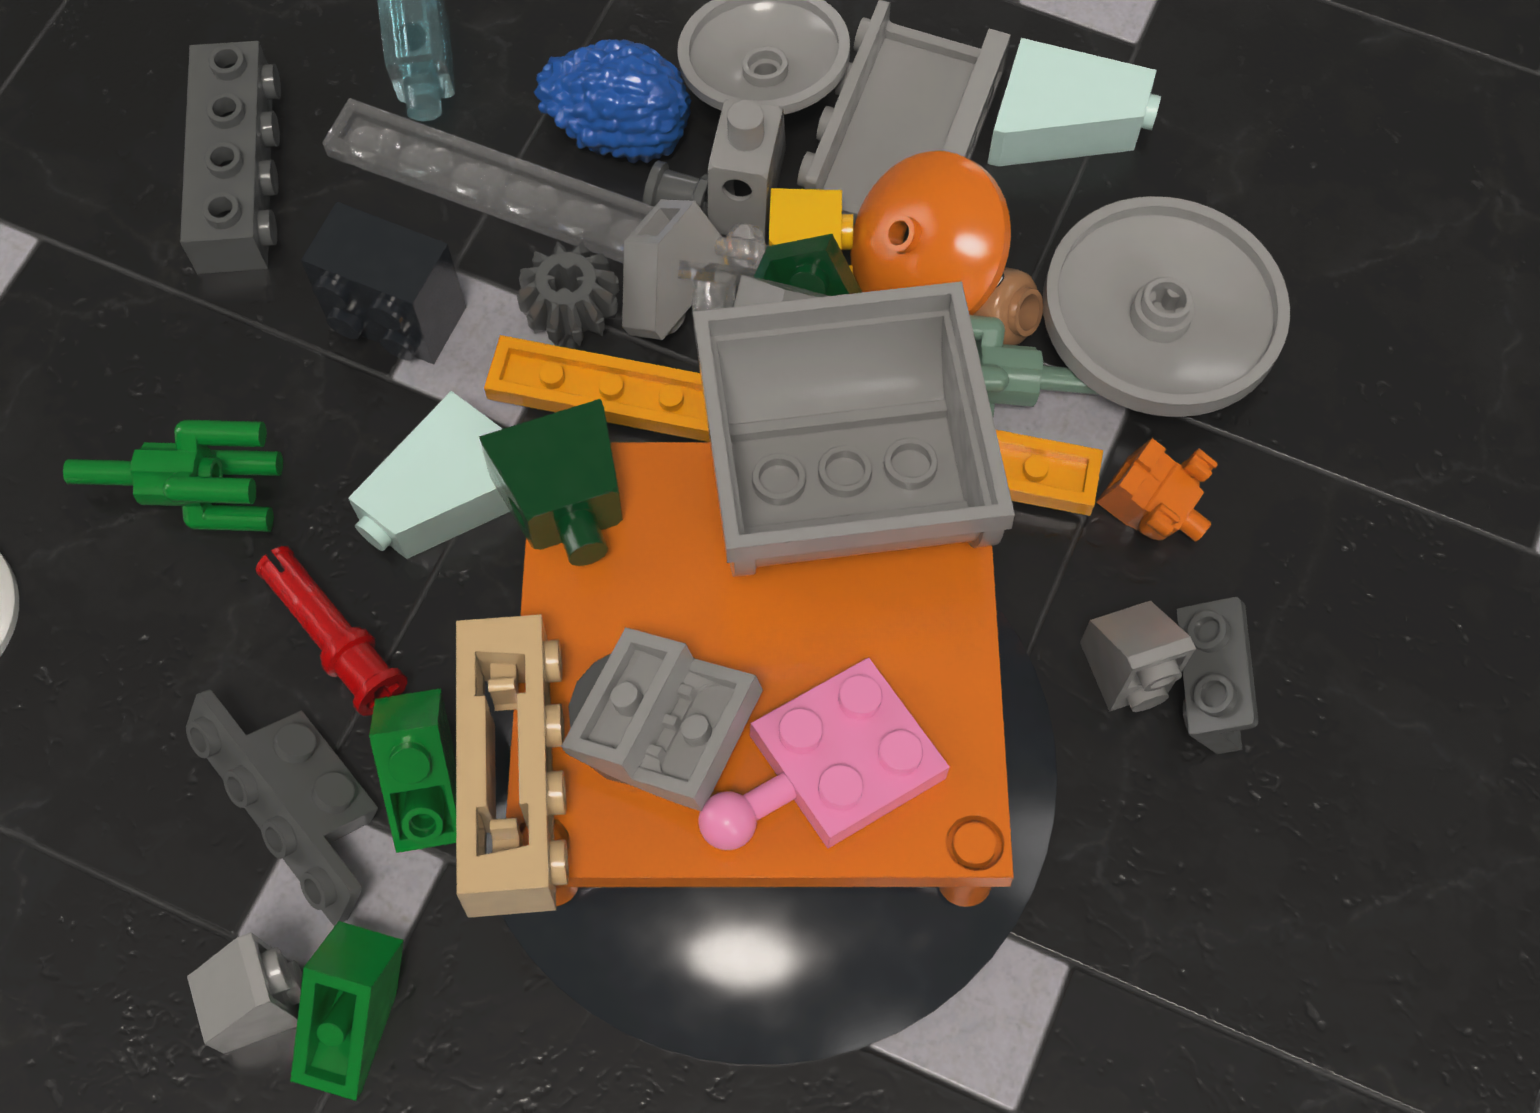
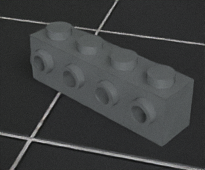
M259 41L189 45L180 243L197 274L268 269L269 246L277 244V224L274 212L270 209V196L278 194L279 181L275 162L271 160V147L279 146L280 131L276 113L272 111V99H280L281 82L276 64H268Z

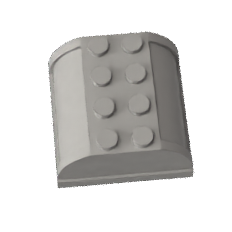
M962 281L693 311L694 331L727 563H730L733 577L754 575L756 567L968 542L973 548L995 546L1000 543L1004 530L1012 529L1015 513Z

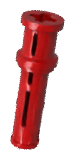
M280 546L271 550L284 569L283 572H279L265 554L257 563L256 573L265 580L306 630L311 639L322 650L320 655L322 668L329 676L339 677L354 695L353 707L362 716L373 715L375 699L401 695L408 683L406 675L400 669L390 668L374 649L376 641L368 630L361 627H352L343 614L335 607L298 561L291 548Z

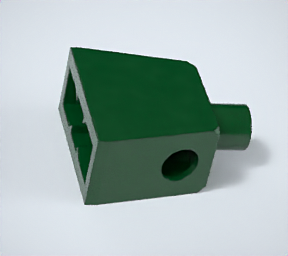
M601 399L479 436L490 478L533 549L542 550L562 543L569 562L575 566L592 564L606 555L608 547L601 530L618 525L623 518L605 411Z

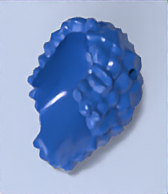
M624 39L600 40L595 45L580 47L577 50L566 53L562 57L551 56L548 63L543 66L542 71L536 77L538 86L534 94L541 101L538 105L539 111L554 118L556 126L565 129L569 138L577 139L578 148L588 147L590 151L597 155L601 154L604 156L611 153L613 157L619 159L626 157L631 163L641 160L648 164L653 159H659L662 156L672 154L684 134L683 129L687 127L692 100L689 93L686 92V85L681 79V72L671 62L661 57L656 50L650 49L641 43H634Z

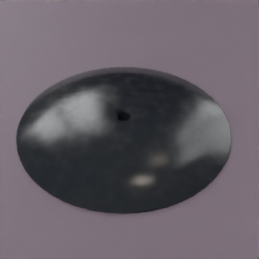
M996 605L1014 876L1011 887H992L984 901L970 907H962L949 902L942 895L939 887H579L574 897L567 903L557 906L556 911L502 915L507 926L534 963L559 989L589 1013L629 1036L657 1048L695 1059L735 1065L795 1064L823 1060L856 1051L903 1031L933 1013L962 990L992 959L1021 916L1034 891L1047 855L1055 818L1057 792L1055 739L1048 705L1039 678L1019 636L1001 609ZM485 681V696L490 714L495 723L496 819H505L514 710L495 711L491 694L488 691V681ZM486 833L487 854L492 853L493 840L491 833Z

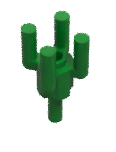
M182 420L174 429L175 443L144 442L140 449L134 450L131 461L67 459L63 466V477L67 484L133 486V496L140 505L182 506L183 521L191 529L270 532L274 523V514L271 507L212 505L211 503L253 504L256 499L255 480L253 478H223V474L280 476L283 469V456L280 451L213 450L208 447H264L267 437L264 422Z

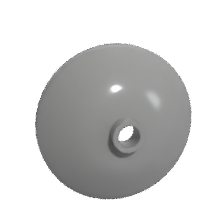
M711 0L697 10L685 24L678 41V62L681 75L688 88L698 98L716 109L722 111L724 101L729 98L749 99L759 103L777 105L784 109V115H787L818 102L837 86L849 64L850 37L843 18L824 0Z

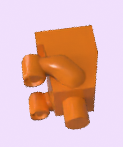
M1152 438L1127 457L1096 503L1123 524L1140 531V533L1153 540H1164L1176 531L1181 530L1196 542L1206 533L1211 525L1207 518L1194 509L1204 494V491L1199 487L1200 482L1206 481L1212 475L1211 470L1218 466L1217 461L1198 448L1189 459L1179 464L1165 453V447Z

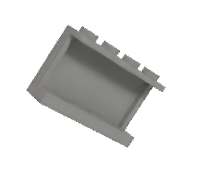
M879 0L872 18L863 17L860 21L854 41V51L857 54L853 63L849 62L844 76L835 88V94L839 96L835 107L826 106L822 112L816 139L820 140L816 153L806 152L799 169L797 185L804 187V189L842 190V214H853L854 226L859 209L873 185L898 162L927 151H947L971 159L1004 73L1010 34L989 28L982 48H976L894 24L889 20L891 3ZM909 228L905 232L903 242L908 238Z

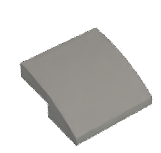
M625 627L561 747L566 754L611 777L674 803L702 811L742 734L763 688L756 675L695 659L686 643Z

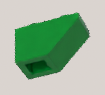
M442 689L375 699L369 738L396 853L456 843V764Z

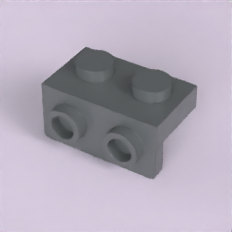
M1231 597L1178 608V626L1191 636L1196 650L1183 669L1185 698L1182 708L1184 722L1189 735L1216 754L1242 750L1240 730L1255 728L1259 722L1245 603L1238 597Z

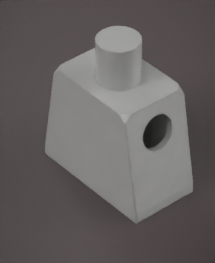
M734 98L726 99L723 103L708 166V219L720 234L765 241L770 221L771 188H777L786 151L784 109L777 105ZM735 180L748 184L752 190L751 194L743 197L735 196Z

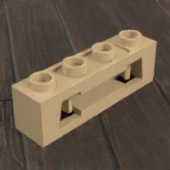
M541 614L456 621L457 896L468 918L556 911V885H567L569 882L566 840H554V815L566 814L567 810L564 771H553L552 748L561 747L564 742V719L562 705L551 704L550 682H562V656L559 639H547ZM485 681H488V691L491 694L495 711L517 710L519 805L529 830V845L523 846V834L521 835L517 818L496 819L495 723L490 714L485 696ZM518 683H526L525 693H519ZM486 833H491L493 840L492 853L487 854Z

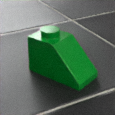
M337 922L303 968L291 1082L357 1101L362 1093L396 998L403 939L345 922Z

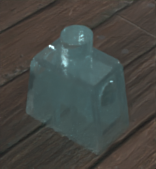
M377 0L386 69L398 101L406 103L407 116L413 120L430 121L440 117L442 114L441 98H449L455 94L449 21L443 1Z

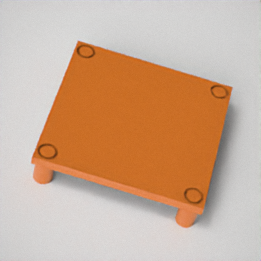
M610 442L623 520L616 526L601 530L608 547L606 555L592 564L575 566L569 562L562 543L542 550L533 549L527 539L525 544L520 616L541 614L547 639H559L562 682H550L551 704L562 705L564 740L570 731L568 706L577 681L594 662L612 653L626 627L686 643L695 659L756 675L763 691L711 796L726 791L744 795L777 776L750 737L751 723L868 657L950 768L945 780L828 849L796 802L792 800L759 819L754 835L744 846L735 850H720L711 846L703 838L698 824L700 811L658 797L634 786L608 780L587 764L566 754L562 747L552 748L553 771H564L567 800L566 814L554 815V840H566L569 865L568 884L556 885V907L570 901L579 887H939L942 895L949 902L962 907L975 906L987 898L992 887H1011L1014 876L992 546L973 548L968 542L756 567L754 575L733 577L730 563H727L710 442ZM518 683L519 693L526 692V683ZM514 710L506 818H517L521 835L523 834V846L529 845V830L519 805L517 710Z

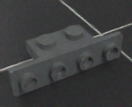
M208 689L196 694L186 725L187 738L192 749L199 757L208 759L223 779L225 790L231 801L236 806L245 808L261 829L262 837L268 850L275 857L283 858L300 881L302 892L308 903L313 908L322 910L334 926L338 921H347L360 896L362 887L330 843L371 823L378 807L302 710L246 735L212 690Z

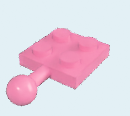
M868 657L751 723L750 737L777 776L744 795L726 791L711 796L699 813V829L703 838L711 846L720 850H735L744 846L752 838L759 819L794 800L828 849L945 780L950 767Z

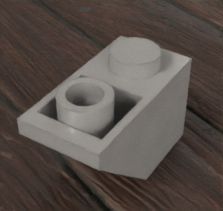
M660 199L624 241L622 327L628 335L663 340L666 336L675 332L684 322L686 311L702 293L710 290L719 281L721 270L735 255L696 201Z
M1151 600L1090 620L1080 641L1109 712L1130 705L1132 712H1140L1166 701L1169 698L1168 692L1174 683L1182 677V670L1196 650L1191 636Z
M250 932L234 939L189 974L187 979L204 1044L225 1054L297 1027L303 976L298 963L295 960L287 962V959L278 947H270Z

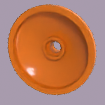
M927 151L898 162L873 185L859 209L853 227V246L850 250L851 265H853V275L862 292L962 281L969 315H974L994 292L1008 259L1011 224L1004 195L988 171L973 160L956 153ZM909 228L908 238L903 243L905 232Z

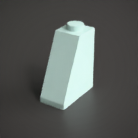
M1021 38L993 130L987 164L999 167L1134 151L1140 129L1152 131L1161 96L1151 94L1157 70Z
M450 391L348 498L359 519L355 524L357 531L380 551H384L388 546H391L408 559L510 512L490 478L479 436L501 430L502 428L454 392Z

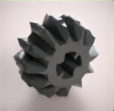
M557 241L554 247V254L551 256L535 251L532 258L533 268L520 269L519 282L521 289L518 290L519 294L517 295L519 309L524 315H527L528 326L533 330L534 334L547 330L548 339L554 345L565 334L572 336L573 341L579 346L584 337L583 332L587 330L602 336L605 329L604 319L616 318L618 311L616 297H618L617 293L620 292L618 277L614 275V272L610 271L609 262L604 257V254L600 253L590 256L589 249L583 242L572 252H566L564 246Z

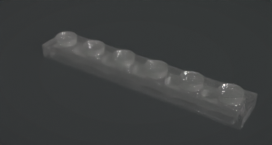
M351 98L346 102L322 142L329 157L566 243L578 246L583 242L589 251L597 254L603 253L605 257L624 263V241L654 208V206Z

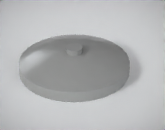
M1158 196L1136 197L1117 201L1093 211L1075 224L1061 240L1051 260L1043 287V316L1046 329L1053 346L1066 366L1078 379L1104 398L1131 410L1150 415L1166 417L1196 416L1220 410L1241 400L1252 392L1270 372L1284 346L1290 323V302L1284 278L1278 265L1263 244L1250 231L1227 215L1208 206L1179 198Z

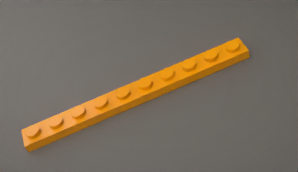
M500 335L484 386L487 399L551 412H559L601 399L606 422L710 442L700 373ZM996 430L1012 501L1091 516L1095 505L1103 450Z

